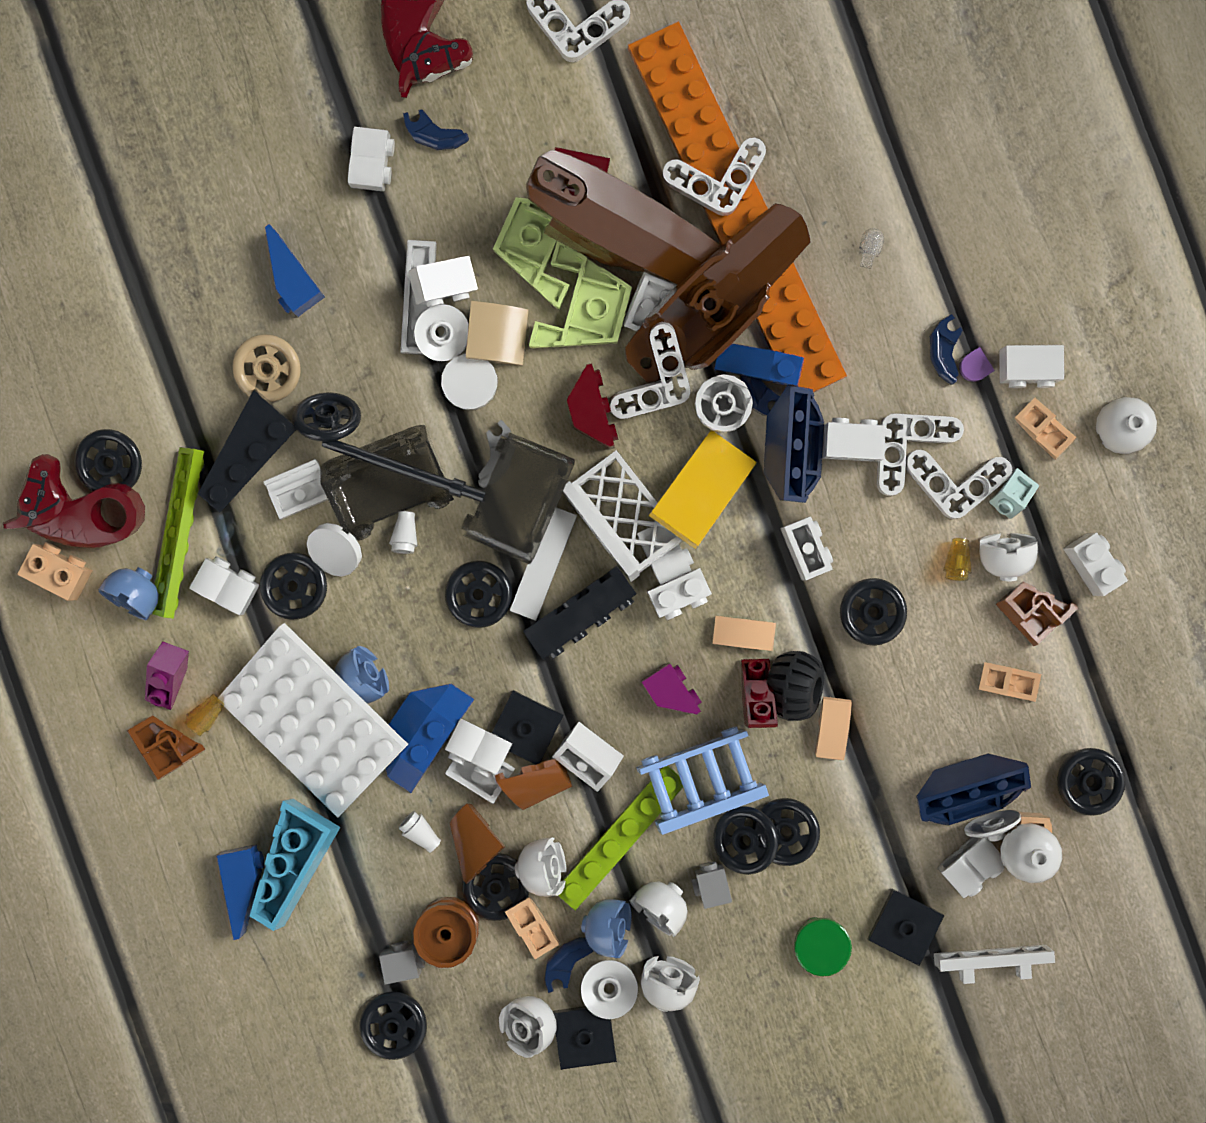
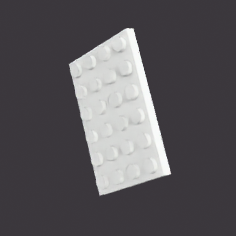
M285 623L276 629L217 698L234 717L337 817L360 796L408 745Z

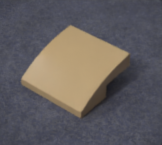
M471 301L466 359L523 366L529 309Z

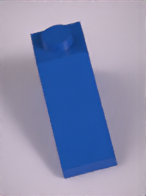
M268 224L265 230L275 287L281 296L278 302L287 313L292 311L299 317L324 299L325 296L277 231Z
M732 343L717 357L715 370L798 387L804 357Z
M257 844L225 850L217 855L233 940L240 939L246 933L251 909L262 875V868H264V856L262 851H258Z

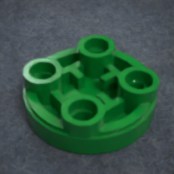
M812 917L800 927L795 936L794 953L800 965L813 975H834L847 965L851 957L852 944L850 937L844 927L835 920L824 917Z

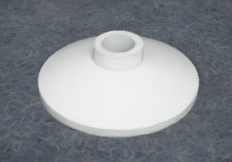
M441 304L429 307L416 320L414 326L415 343L418 349L432 360H451L459 356L467 346L469 323L464 314L453 306ZM439 326L444 328L442 336H436L435 330Z
M1014 810L989 813L969 822L965 826L964 831L970 837H988L989 841H998L1006 836L1005 832L1021 821V815L1018 811Z
M614 960L598 962L583 977L581 984L583 1002L591 1013L600 1018L615 1019L625 1015L630 1011L637 999L638 985L633 972L621 962ZM612 983L614 991L606 993L604 991L605 984Z

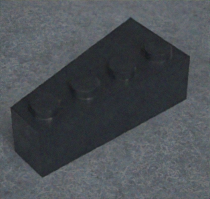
M254 389L198 492L219 513L296 431L293 422L257 389Z
M616 566L523 632L542 659L549 656L552 660L565 651L562 647L570 640L575 644L587 636V628L593 624L597 628L611 619L609 613L619 608L622 611L635 601L632 597L637 593L618 566Z

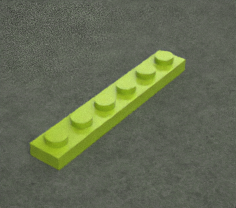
M179 447L155 579L158 603L152 612L153 615L174 619V614L178 607L179 586L184 575L183 564L189 548V531L194 521L193 509L199 492L198 481L204 466V451Z
M667 765L660 769V773L671 802L682 790L683 785L679 774ZM651 780L563 879L565 887L558 896L575 911L661 814L662 811Z

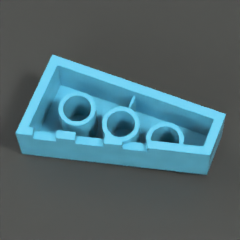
M295 799L282 801L280 818L274 829V839L270 852L267 853L265 870L262 879L259 881L250 913L251 918L272 931L285 926L340 829L338 825Z

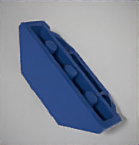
M452 683L410 692L389 723V726L408 745L386 767L388 778L412 793L456 728L460 718L462 719L474 701V698Z

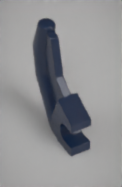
M423 109L418 110L420 118L417 122L410 121L408 112L403 113L405 126L416 143L435 150L457 149L469 141L468 134L463 133L461 129H442L438 127Z
M952 314L940 321L929 336L930 360L938 376L950 385L955 384L958 380L956 377L959 373L952 353L963 331L961 327L955 331L948 329V322L955 319Z
M740 375V380L748 387L747 389L752 397V409L762 416H767L770 412L768 402H776L780 396L769 389L762 380Z
M579 937L564 943L547 960L545 983L548 993L554 992L552 982L555 979L562 981L564 989L568 988L571 971L575 963L594 952L588 945L586 937Z

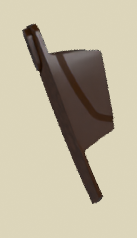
M550 150L537 158L526 183L528 199L552 217L544 233L569 248L609 267H621L630 271L653 273L678 285L722 247L701 230L622 180L593 165L555 150ZM545 171H547L550 175L549 182L545 181L543 178V173ZM572 185L574 187V196L569 193V190L565 188L566 186Z
M775 203L738 232L681 281L644 319L645 322L625 346L627 362L646 382L653 383L661 380L650 341V332L655 324L666 322L673 326L685 368L697 370L709 366L762 313L764 304L770 298V287L811 243L809 231L802 215L790 207ZM659 329L658 335L654 337L655 339L662 340L671 334L670 332L665 333L664 329ZM673 345L670 348H663V350L658 349V353L660 354L661 352L669 349L675 350V346ZM667 356L662 361L663 368L668 371L676 369L679 364L674 356ZM642 358H651L648 367L641 366L640 361Z

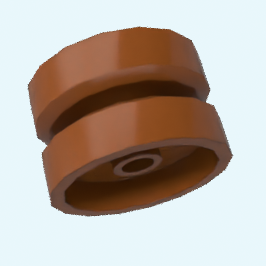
M441 897L432 901L422 911L413 931L414 945L419 956L435 967L452 968L463 963L472 954L479 935V920L465 901L456 897ZM444 929L450 931L448 935L443 933Z

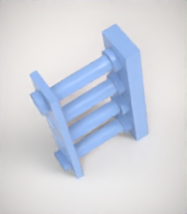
M737 726L721 731L722 736L660 759L657 755L641 760L642 765L636 767L637 771L641 775L649 773L662 811L660 814L661 819L655 820L659 833L663 835L769 796L766 785L752 780L739 742L740 739L748 737L746 730H738ZM726 744L729 745L742 783L740 790L732 793L725 788L712 750ZM701 753L715 791L714 799L707 802L699 799L686 761L687 758ZM673 763L677 767L689 802L687 804L688 809L680 812L672 808L659 768Z

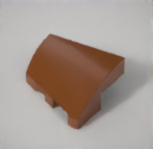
M1025 582L1020 583L996 603L997 607L1033 647L1043 641L1057 626L1063 624L1078 609L1075 604L1061 602L1054 598L1055 595L1048 592H1039L1035 586Z
M153 715L127 730L157 780L167 776L205 751L202 744L183 735L182 732L173 729Z
M556 759L544 761L537 765L521 767L519 775L510 778L504 777L503 772L494 775L497 784L503 792L522 810L573 787L566 767Z
M466 803L449 824L462 878L467 884L505 846L489 828L490 825L472 804Z

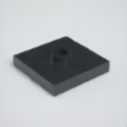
M513 690L492 734L512 743L509 752L537 765L540 764L564 714Z
M892 888L867 939L920 966L945 915Z
M586 1006L553 1011L556 1019L557 1029L555 1034L560 1070L617 1062L611 1019H604L594 1015Z

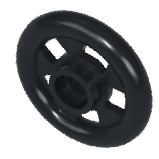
M332 392L318 393L305 398L296 406L292 420L296 430L306 438L324 442L335 441L347 437L356 430L361 421V410L354 400L343 394ZM337 405L343 406L345 409L339 411ZM313 417L312 423H305L304 418ZM342 418L348 419L344 425L339 424ZM320 427H321V428H325V429H330V428H331V430H319V428H320Z
M112 429L96 430L88 434L79 443L75 452L74 464L76 473L80 481L92 492L111 484L110 477L120 473L123 479L118 484H125L131 488L137 483L141 475L142 458L140 451L131 438L119 431ZM106 441L117 442V450L106 449ZM91 447L99 451L94 460L87 457ZM122 455H129L130 467H123ZM107 457L113 460L112 467L106 465ZM94 467L102 475V478L98 481L89 473Z
M296 552L285 553L274 558L264 569L260 580V593L267 608L275 615L289 620L303 619L315 613L324 602L327 593V579L325 572L310 556ZM298 564L309 569L305 577L295 572ZM281 567H284L288 573L279 580L274 574ZM291 581H295L298 585L294 592L288 588ZM308 583L316 584L314 596L306 595ZM279 587L280 593L284 596L278 601L275 600L272 594V589ZM301 599L302 607L290 608V600Z
M471 561L458 567L449 577L445 588V601L450 613L457 621L469 627L485 628L500 621L508 612L512 602V587L507 575L495 564L487 561ZM472 573L476 581L466 586L462 579ZM487 574L494 577L497 581L493 587H490L488 583L483 581ZM476 589H481L484 593L483 598L480 600L475 599L473 596V592ZM464 592L467 604L459 606L456 594ZM493 594L501 596L497 608L489 605ZM472 607L484 608V616H471Z
M879 578L863 579L852 585L844 594L840 604V619L845 631L857 642L870 646L882 645L896 638L904 628L907 620V605L903 594L892 583ZM871 589L883 591L882 599L870 598ZM857 596L864 599L859 610L852 608L853 601ZM886 604H895L896 615L887 616L888 609ZM872 606L878 610L875 617H871L868 614V610ZM859 617L867 624L863 631L854 624ZM885 622L888 630L877 634L874 626Z
M1097 748L1081 749L1069 755L1062 763L1057 777L1058 791L1064 803L1073 811L1087 816L1101 815L1113 809L1121 800L1125 790V774L1118 760L1110 753ZM1094 759L1104 763L1102 771L1091 767ZM1079 763L1084 769L1075 777L1071 771ZM1092 776L1094 778V784L1092 786H1087L1086 780L1088 777ZM1105 777H1113L1112 789H1105ZM1076 784L1080 792H1082V795L1077 798L1073 796L1070 790ZM1100 794L1102 802L1091 804L1089 796Z
M779 798L768 802L760 809L769 818L776 821L774 825L778 833L779 845L782 846L777 851L772 863L781 866H794L803 863L813 855L820 840V826L817 817L807 805L795 799ZM783 809L793 810L794 818H782L781 811ZM754 820L753 826H752V828H754V829H755L756 824H757V822H756L755 820ZM806 822L809 834L801 835L798 823ZM783 827H789L792 831V834L790 836H784L781 832V829ZM759 835V846L767 847V836ZM799 841L803 848L797 853L792 854L788 846H792Z
M740 806L725 812L720 817L714 828L713 845L719 860L728 869L739 874L751 875L762 872L770 866L778 851L779 838L775 825L765 813L753 807ZM746 818L757 822L755 829L744 825ZM731 822L738 827L732 836L726 832ZM744 835L750 837L751 842L749 845L743 842ZM759 835L767 836V847L759 846ZM731 843L738 852L735 857H732L726 849ZM755 852L758 860L748 863L745 855Z
M498 853L479 873L486 876L482 887L474 884L476 876L467 884L463 880L462 892L465 902L476 915L491 921L508 919L505 913L506 910L528 898L529 892L522 885L519 878H517L519 888L510 889L508 878L516 876V859L509 855ZM492 865H503L504 873H491ZM493 883H498L501 886V890L493 892L490 886ZM481 894H484L491 901L487 907L477 900ZM509 896L512 903L502 909L498 901Z
M386 992L374 997L365 1006L360 1017L359 1030L363 1043L373 1054L383 1059L398 1060L411 1055L421 1046L427 1032V1019L423 1008L413 997L402 992ZM388 1004L392 1011L381 1016L378 1008ZM403 1006L408 1008L413 1014L408 1020H406L403 1014L399 1013ZM393 1022L397 1024L398 1029L391 1031L388 1028V1024ZM379 1023L380 1034L372 1035L371 1024ZM407 1027L415 1030L411 1040L403 1037ZM385 1039L396 1040V1048L385 1047Z

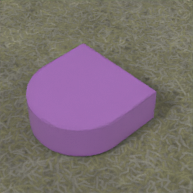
M980 347L966 355L959 365L962 377L971 382L979 381L995 371Z

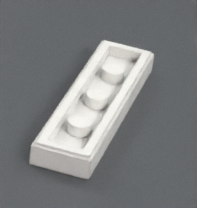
M407 241L401 353L424 355L415 343L414 326L419 315L427 309L426 303L416 305L408 271L417 266L436 262L437 243L434 241Z
M550 505L510 611L535 621L537 620L577 515Z

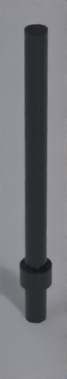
M339 440L322 442V447L439 487L449 491L450 495L458 498L464 496L482 503L485 500L487 492L468 486L465 481L456 478L451 480Z

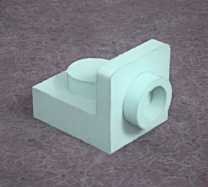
M1017 468L1011 473V476L1006 480L1000 491L991 498L989 503L999 513L1012 519L1025 509L1039 485Z

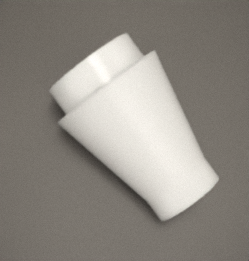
M408 511L398 512V518L389 542L392 545L391 551L402 554L414 553V548L418 546L415 513Z
M415 811L410 813L399 826L402 836L423 847L429 853L441 842L423 815H418Z

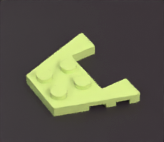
M516 197L493 247V251L548 302L560 310L570 285L544 273L557 242L544 233L552 217L538 208L529 199Z
M557 241L551 266L575 272L579 275L565 327L559 328L535 321L529 347L548 348L618 343L632 287L590 261L580 252H576Z

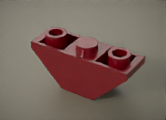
M592 363L587 364L567 398L574 429L607 449L615 448L614 441L619 439L615 424L609 425L606 414L611 413L607 396L601 397L599 387L603 386L599 369L594 370Z
M741 659L742 706L744 724L748 728L778 727L775 698L772 693L774 690L771 686L767 685L771 669L769 659Z

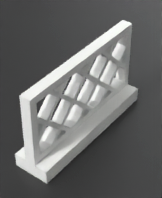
M617 450L573 483L569 481L561 487L564 496L630 582L640 576V572L683 541L675 535V538L667 544L656 542L657 528L665 527L657 521L639 520L640 506L655 508L657 501ZM616 460L622 467L621 478L605 477L606 467ZM625 473L629 476L631 480L625 479ZM588 480L600 481L598 495L586 494L580 486ZM604 482L620 483L618 498L602 496ZM624 484L636 485L639 489L638 500L622 498ZM642 494L647 499V501H641ZM591 500H597L596 506ZM601 501L617 503L615 517L603 516L600 513ZM621 503L637 505L635 520L619 518ZM607 521L614 522L613 528ZM618 523L634 524L632 539L620 538L616 534ZM638 525L654 527L652 542L636 540ZM624 543L631 544L630 550L626 547ZM635 544L651 546L650 556L641 563L633 556ZM655 547H659L660 549L654 553Z

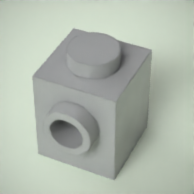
M715 861L701 864L700 869L695 870L696 879L691 881L695 896L701 895L704 909L731 903L732 899L723 865H717Z
M408 941L394 943L391 945L392 948L382 951L379 958L385 984L419 978L422 972L421 968H425V960L419 956L415 945L409 944Z

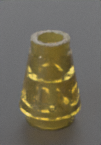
M963 538L952 539L943 571L946 572V579L967 581L969 574H972L969 540Z
M212 694L187 713L188 717L183 722L201 737L204 732H209L225 704L216 695Z

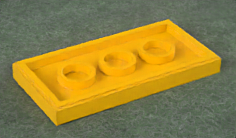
M710 430L649 516L696 549L757 462L716 432Z

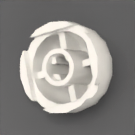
M725 374L712 377L704 382L697 392L695 400L696 413L702 424L712 431L722 433L734 431L742 426L751 414L753 404L752 397L745 383L735 376Z
M1123 397L1113 400L1101 409L1096 421L1097 435H1100V439L1103 441L1102 444L1105 448L1120 454H1129L1143 449L1152 441L1157 429L1154 411L1146 402L1138 398Z
M1000 533L981 538L979 547L981 562L988 572L999 576L1002 581H1016L1018 576L1025 575L1032 570L1036 563L1038 541L1036 542V538L1033 536L1011 533V538L999 539Z
M1033 823L1016 826V829L1004 837L1000 848L1001 860L1007 870L1015 878L1028 883H1042L1052 878L1059 870L1062 862V848L1057 838L1045 827Z
M553 837L542 838L529 843L524 847L519 860L515 864V873L528 892L538 896H558L565 887V881H561V872H566L565 855L560 843L553 842L555 840Z
M659 881L650 882L643 885L630 900L631 905L638 913L643 909V913L648 917L646 920L669 936L672 934L675 937L687 918L686 902L681 897L683 891L672 882H669L668 885Z
M658 956L647 960L641 977V986L644 997L649 1003L661 1011H676L685 1008L692 1002L700 981L699 976L696 977L694 975L695 969L693 966L683 960L669 956L666 958L667 962L657 961Z
M525 996L515 999L501 1010L499 1016L501 1033L506 1032L510 1039L506 1043L518 1055L526 1058L541 1053L553 1041L557 1029L556 1019L548 1004L540 998Z

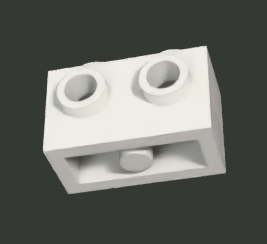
M469 256L417 266L408 271L416 305L426 303L427 308L444 304L443 299L452 297L453 302L470 298L469 293L478 289Z
M1013 345L1003 347L999 350L1000 384L1009 383V388H1025L1026 383H1037V388L1055 387V383L1064 380V345Z
M832 418V422L824 425L822 459L870 462L884 460L885 425H877V420L870 419L860 420V424H851L847 418Z
M811 516L780 528L802 581L833 570L830 564L833 563L831 553L827 547H823L820 540L822 536L820 526L816 520H812Z
M1087 533L1063 548L1092 595L1105 596L1128 581L1124 575L1126 570L1123 564L1118 559H1114L1109 552L1110 545L1104 536L1098 535V533Z
M700 568L647 591L658 617L665 616L666 620L682 614L680 608L691 604L693 609L707 603L706 597L712 594Z
M580 722L568 733L553 755L554 759L597 792L611 778L624 757Z

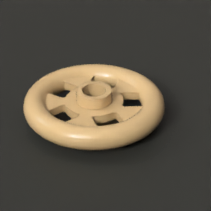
M263 334L249 338L238 348L233 360L235 381L239 388L249 397L253 390L257 389L256 384L257 380L269 383L267 391L257 390L270 402L279 401L287 397L295 389L300 378L301 368L297 353L288 342L274 335ZM265 346L267 354L256 357L254 349ZM278 351H281L287 358V361L282 365L274 356ZM244 363H253V375H245ZM265 363H269L272 366V371L269 374L263 371ZM281 372L288 375L286 382L282 386L275 381Z

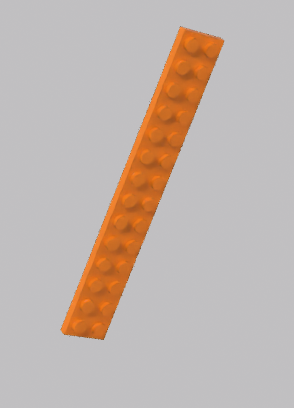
M678 21L629 44L628 50L680 160L721 182L739 147ZM735 170L731 173V179L736 184H742L747 180L746 174L742 170ZM752 179L732 214L721 216L703 206L721 246L768 209L754 179ZM704 181L693 183L697 195H703L708 191V186ZM729 188L724 198H717L720 200V207L732 206L729 200L734 190ZM792 263L770 287V298L764 304L762 313L756 320L770 350L804 357L798 387L813 389V392H816L846 378L847 375L794 263Z

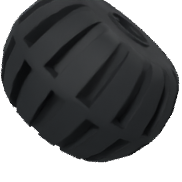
M789 651L779 655L773 662L769 671L767 685L771 686L774 690L772 693L774 694L778 717L787 721H802L812 717L816 712L823 693L824 669L821 662L814 656L803 651Z

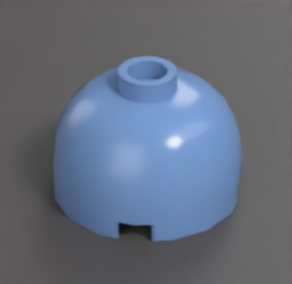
M139 567L135 571L123 568L112 572L98 589V592L114 605L122 606L129 610V614L145 621L152 614L158 603L157 588L150 581L152 575Z
M358 646L340 658L335 667V673L369 704L379 700L384 694L388 693L389 681L384 668L379 672L373 661L377 660L376 656L367 648Z
M614 899L599 901L590 909L588 915L583 917L582 932L585 933L586 941L590 948L597 954L613 958H620L624 954L628 944V940L623 939L625 929L631 930V909L629 903H625L626 901Z

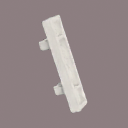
M1047 945L934 953V962L941 972L959 970L960 980L963 984L975 983L974 969L1015 966L1016 976L1021 980L1032 979L1031 965L1055 963L1054 951Z

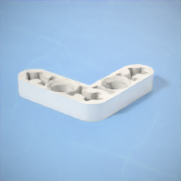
M526 0L530 15L561 56L569 62H577L624 28L630 19L628 4L624 0H612L577 27H574L555 0H544V7L548 12L545 17L544 11L540 6L534 7V0ZM613 9H616L618 12L623 10L622 19L614 17L610 20L611 28L609 29L606 21L612 18ZM553 19H560L564 23V27L559 32H553L548 28L549 22ZM593 24H598L602 27L603 33L601 36L594 38L588 34L587 29ZM582 33L585 41L578 45V52L575 53L573 50L567 52L568 43L571 42V44L576 45L581 41L579 34Z
M749 138L745 140L721 182L677 159L667 162L664 166L662 173L663 181L668 187L716 214L728 216L737 208L761 165L766 153V147L760 139ZM755 146L758 148L757 154L760 156L754 155L749 166L744 164L748 155L746 148L751 149ZM676 168H679L680 175L685 179L688 178V174L693 175L689 179L687 188L683 187L685 180L679 177L671 180L669 170L674 171ZM735 170H742L745 172L747 180L742 184H736L731 179V173ZM704 181L708 186V191L703 195L695 194L692 190L693 183ZM729 188L734 190L729 200L732 206L720 207V200L717 198H724Z
M659 322L652 327L650 332V341L661 380L615 393L610 402V410L617 418H630L681 404L689 398L690 385L675 330L669 323ZM659 329H664L665 333L670 332L671 335L667 337V344L669 348L674 345L675 350L669 349L660 354L658 353V349L663 350L661 339H655L654 337L658 335ZM667 356L676 357L679 362L678 367L672 371L664 369L662 366L663 359ZM682 373V377L677 376V381L680 387H685V390L682 391V396L677 397L675 393L670 394L669 392L673 390L672 378L666 381L665 377H674ZM648 390L655 391L658 395V401L653 405L645 404L642 400L644 392ZM633 394H638V404L641 408L636 409L635 403L628 405L627 411L623 412L621 408L615 407V405H618L620 398H623L625 402L634 401Z
M890 414L885 417L880 424L885 425V438L891 439L892 431L887 429L886 425L892 423L893 419L896 425H900V430L895 431L894 440L900 439V443H884V453L887 448L893 447L898 450L900 456L895 463L888 462L885 456L884 460L878 462L877 488L879 492L886 496H893L902 491L905 483L907 441L953 443L959 440L964 432L963 424L959 419L946 416ZM917 421H924L928 424L929 432L926 436L921 437L915 433L914 426ZM951 423V427L956 429V433L952 434L951 438L948 437L947 432H937V438L933 437L936 427L944 428ZM884 467H899V472L893 471L892 474L893 481H897V486L892 487V491H889L888 486L883 484L884 480L889 479L890 470L884 472Z
M915 450L909 453L905 464L907 472L943 515L950 519H957L966 515L1003 484L1012 473V465L1006 458L995 457L987 461L960 485L956 486L932 456L924 450ZM914 456L917 459L920 457L924 458L925 461L922 465L927 471L931 468L934 469V472L928 474L924 480L920 476L926 473L920 467L914 469L912 466L915 463ZM993 464L996 466L1002 464L1004 467L1001 470L1003 476L995 475L988 481V479L981 475L982 472L985 476L994 471ZM935 476L940 477L944 482L942 491L938 493L933 492L929 487L931 478ZM973 480H978L983 484L984 489L979 496H974L969 491V485ZM962 490L964 496L972 502L969 504L968 500L963 501L958 506L959 513L957 511L950 512L951 503L949 501H957L962 498L963 495L959 493Z

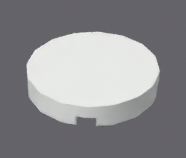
M466 354L454 357L446 365L442 373L441 386L444 394L456 407L467 410L479 409L486 406L496 393L498 377L489 361L466 359Z
M329 523L319 525L308 536L307 548L310 557L323 571L331 575L341 577L350 575L358 567L362 558L361 548L356 538L350 532L346 534L342 531L343 527Z

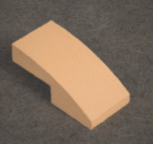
M1034 398L1015 417V420L1040 447L1056 460L1077 437L1055 419L1056 415Z
M716 616L712 644L773 651L776 623Z
M984 662L979 690L1036 702L1042 674Z
M823 697L815 749L816 757L844 760L850 724L851 700Z
M531 897L505 911L519 937H522L534 959L560 944Z

